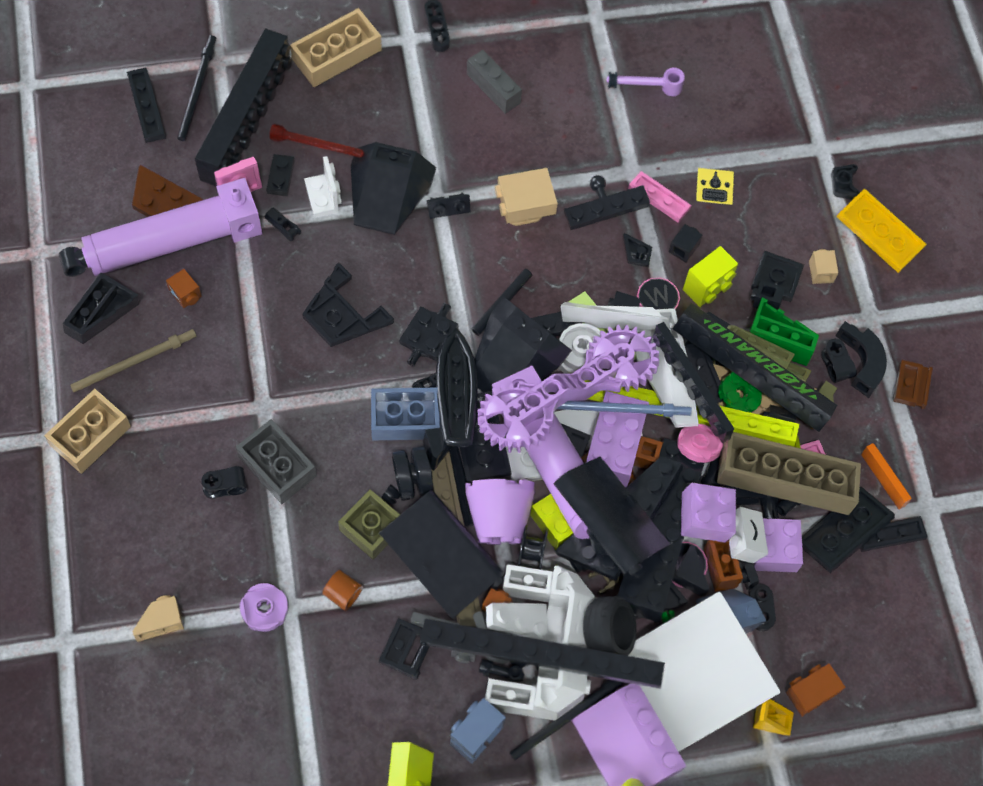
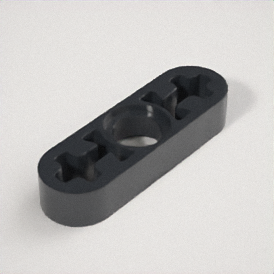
M428 0L424 5V14L431 44L435 51L445 52L450 47V36L443 7L438 0ZM431 8L436 10V15L433 16ZM441 23L442 27L436 29L432 27V24ZM440 35L442 42H444L442 44H440V42L438 41V36Z

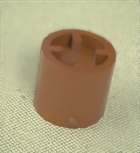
M338 570L327 582L322 595L344 611H347L360 596L363 585L342 570Z

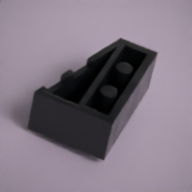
M101 272L62 323L64 333L84 344L138 306L139 295Z

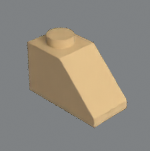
M161 596L157 598V601L150 603L133 630V636L137 642L184 629L175 596Z

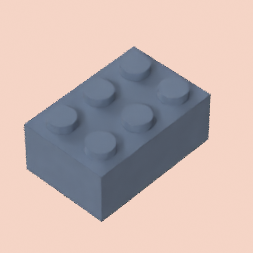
M438 388L371 389L372 441L423 440L426 429L440 428L437 402Z

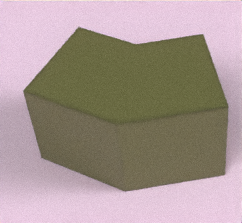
M825 381L819 392L834 402L833 395L838 388Z

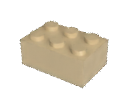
M94 389L44 436L49 445L82 474L131 428V425L126 415Z

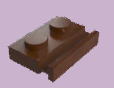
M901 360L893 402L913 407L919 406L921 409H925L933 367L927 368L921 364Z

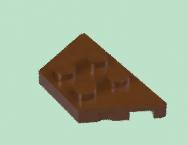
M139 166L132 207L141 214L150 217L203 200L144 166Z

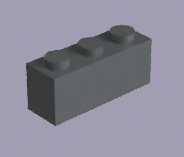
M481 50L467 60V75L505 114L521 104L522 89L484 50Z

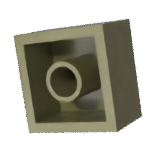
M370 489L338 521L339 531L374 560L388 545L379 533L399 517L400 514Z

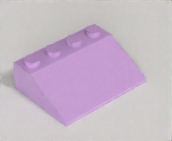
M630 683L572 720L608 786H622L630 778L640 780L645 786H657L682 772L686 767L640 685Z

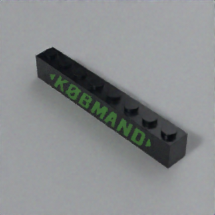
M692 303L672 328L818 432L829 421L838 406Z

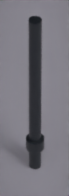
M209 35L206 47L203 48L201 53L202 60L177 137L180 141L186 140L208 65L215 53L213 49L217 38L214 35Z
M608 679L601 684L599 690L509 752L510 756L514 761L605 696L616 692L617 688L625 682Z

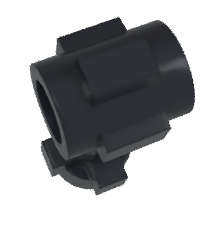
M482 659L479 673H482L485 677L489 678L491 673L506 677L509 682L520 683L524 680L525 676L518 665L512 666L509 669L495 665L489 659Z

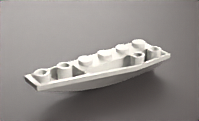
M675 308L656 310L663 317L669 318L670 332L686 354L683 337L672 329L678 321ZM637 329L638 334L645 331V338L651 336V343H654L653 335L655 330ZM656 346V350L659 351V366H657V373L653 374L652 381L648 380L662 405L670 403L674 404V406L692 407L691 416L673 415V417H670L676 428L698 426L695 400L689 397L687 388L683 382L678 380L672 365L666 362L661 348ZM635 352L637 362L650 358L648 352Z

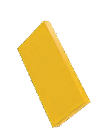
M863 189L836 216L898 273L927 245L866 189Z

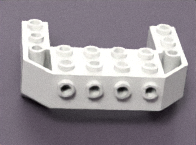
M507 565L503 591L511 597L549 602L547 610L548 640L587 648L583 633L584 615L587 607L596 597L578 574L559 566H554V572ZM539 666L536 686L488 679L485 699L499 712L557 720L582 702L585 694H589L591 680L587 679V675Z

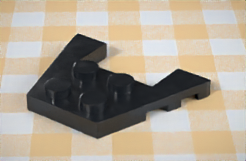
M339 262L335 265L330 277L328 276L324 281V285L319 293H316L302 313L304 320L330 347L394 323V318L382 306L378 307L366 318H363L337 292L339 288L352 279V275Z

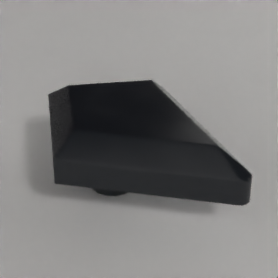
M624 233L623 240L627 262L629 264L649 267L652 246Z

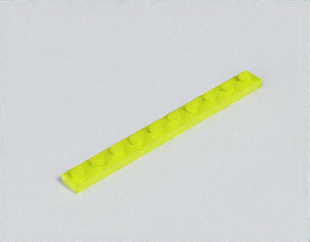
M630 386L629 392L625 390V387L621 388L620 393L613 392L649 402V405H662L653 390L638 387V390H635L633 386ZM607 390L599 391L588 399L603 402ZM696 406L698 424H704L711 427L708 420L706 418H703L702 415L699 414V410ZM720 406L734 427L733 432L788 446H795L799 429L798 423Z

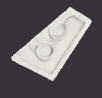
M491 603L486 607L488 629L549 641L546 604Z

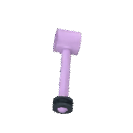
M678 68L668 69L663 78L617 76V72L615 74L609 72L607 77L608 88L611 86L612 88L613 86L617 88V84L662 86L663 92L668 96L679 95L684 82V73Z

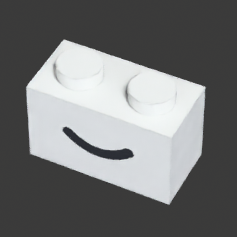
M743 507L736 509V534L729 539L731 557L733 559L755 563L768 555L762 512Z

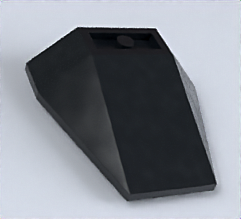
M374 142L356 148L350 165L354 225L395 235L431 188L436 167L417 151Z

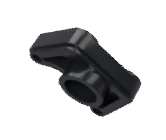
M851 164L833 168L831 180L835 197L853 200L860 193L852 184L853 175L858 170L857 165Z

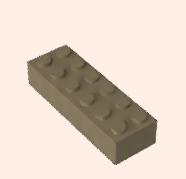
M733 432L731 439L723 443L717 483L849 515L859 503L861 463Z

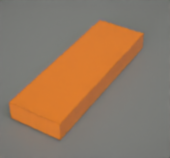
M875 444L868 445L861 456L899 510L909 503L911 496Z

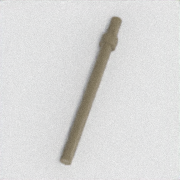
M193 329L178 336L175 334L159 345L70 384L73 392H77L171 348L173 350L181 347L182 343L197 336Z

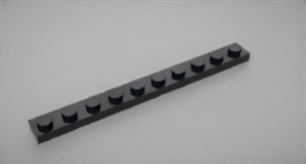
M425 619L420 638V644L658 689H661L665 662Z

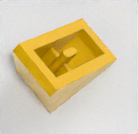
M769 699L756 707L753 728L790 736L794 712Z

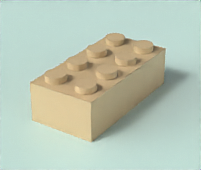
M359 8L290 45L292 60L313 87L382 50L381 35Z

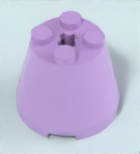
M486 479L475 480L473 485L466 483V496L479 543H487V545H501V542L522 544L525 525L528 523L535 494V482L519 480V483H516L513 480Z

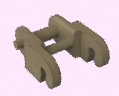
M598 573L588 574L589 579L597 576ZM603 576L608 584L603 590H599L598 594L602 595L613 589L616 583H621L623 577L620 576L616 581H610L607 577Z

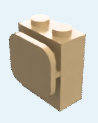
M547 168L498 177V184L495 185V194L501 200L499 204L501 216H505L507 223L523 225L538 222L544 216L556 214L557 200Z

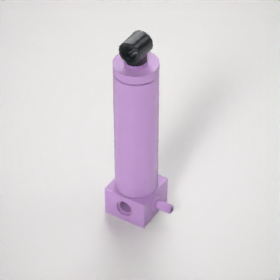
M242 178L216 186L218 196L91 234V236L81 237L84 247H81L82 249L67 247L59 252V259L64 274L69 277L78 276L87 267H91L94 276H98L101 272H111L230 234L234 243L261 235L262 230L258 211L246 179Z
M530 366L492 384V388L501 391V384L505 388H509L510 382H512L514 387H517L519 382L539 384L542 381L533 366ZM531 404L530 406L535 407V406H538V405H537V404ZM554 413L553 426H550V433L545 434V441L538 439V447L531 443L530 451L527 452L576 538H590L592 549L595 553L606 555L607 552L554 486V482L564 473L584 464ZM498 414L489 416V417H487L486 419H489V418H491V417H494V416H496V415H498Z

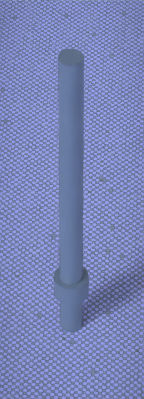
M567 401L556 408L563 410L663 414V417H673V415L691 416L692 407L674 406V404L664 403V405Z

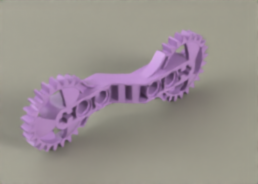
M617 325L614 331L611 327H608V333L601 330L600 337L594 336L593 343H589L584 366L574 373L553 374L539 384L519 382L517 387H514L512 382H510L509 388H505L501 384V391L493 388L492 396L486 394L485 401L480 402L481 409H478L477 418L478 425H480V433H484L485 440L491 439V446L498 443L500 451L505 446L508 447L509 453H511L513 448H516L518 453H520L521 447H525L527 451H530L531 443L538 447V439L545 441V434L550 433V426H553V415L556 408L567 401H585L602 390L620 393L621 388L625 387V390L629 392L630 386L638 390L639 383L646 386L647 380L652 381L653 374L657 373V366H659V351L656 350V344L651 343V336L645 338V331L638 334L637 327L630 331L628 325L625 326L624 330H621L620 326ZM636 351L649 353V359L634 362ZM537 404L538 406L532 407L530 405ZM500 413L504 414V424L487 423V417Z

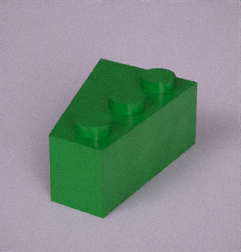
M762 297L749 332L794 353L792 361L807 366L814 353L819 335L796 320L794 322L784 315L785 312L780 308L776 310L767 304L768 300Z

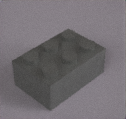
M272 419L236 446V451L241 461L281 505L317 477L315 466Z

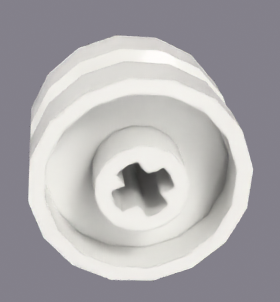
M578 323L569 326L563 331L559 340L572 350L559 367L564 374H572L584 366L589 343H593L594 336L600 337V330L590 324Z

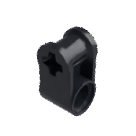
M840 339L829 340L821 352V358L828 370L831 381L837 383L855 377L857 374L856 367L847 352L845 344Z
M241 466L209 471L201 478L204 495L210 499L240 495L247 491L245 473ZM215 483V486L210 487V484Z

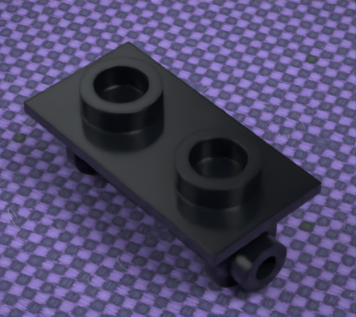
M463 192L457 195H450L448 198L430 197V200H426L427 208L429 209V219L471 212L470 195Z

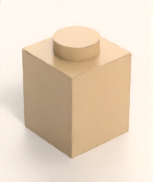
M825 249L813 251L809 260L812 283H834L838 275L835 251H827Z

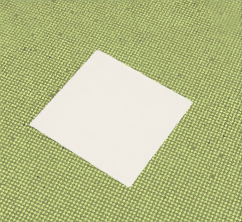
M721 592L712 595L637 639L632 652L629 654L632 657L665 662L661 689L642 685L640 687L678 752L780 693L779 688Z

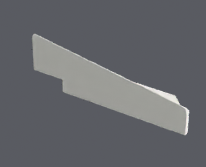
M571 302L561 304L563 322H585V324H590L596 328L611 327L612 329H616L617 325L624 329L628 325L629 329L637 327V329L655 330L656 325L664 322L670 330L669 318L663 317L653 307L591 306Z

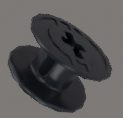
M525 525L518 566H521L522 559L539 562V570H541L549 529H546L544 539L526 536L528 525Z

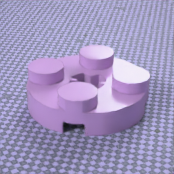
M268 583L257 584L251 587L244 598H242L240 612L244 622L250 629L261 632L271 631L285 622L288 613V602L285 594L274 587V585ZM262 602H267V605H271V608L266 613L258 611Z

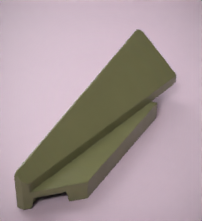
M735 325L727 327L806 383L811 370L791 363L795 355L794 353Z

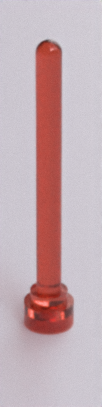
M273 124L270 129L269 137L273 141L280 142L287 139L355 157L364 156L362 149L289 132L282 125Z

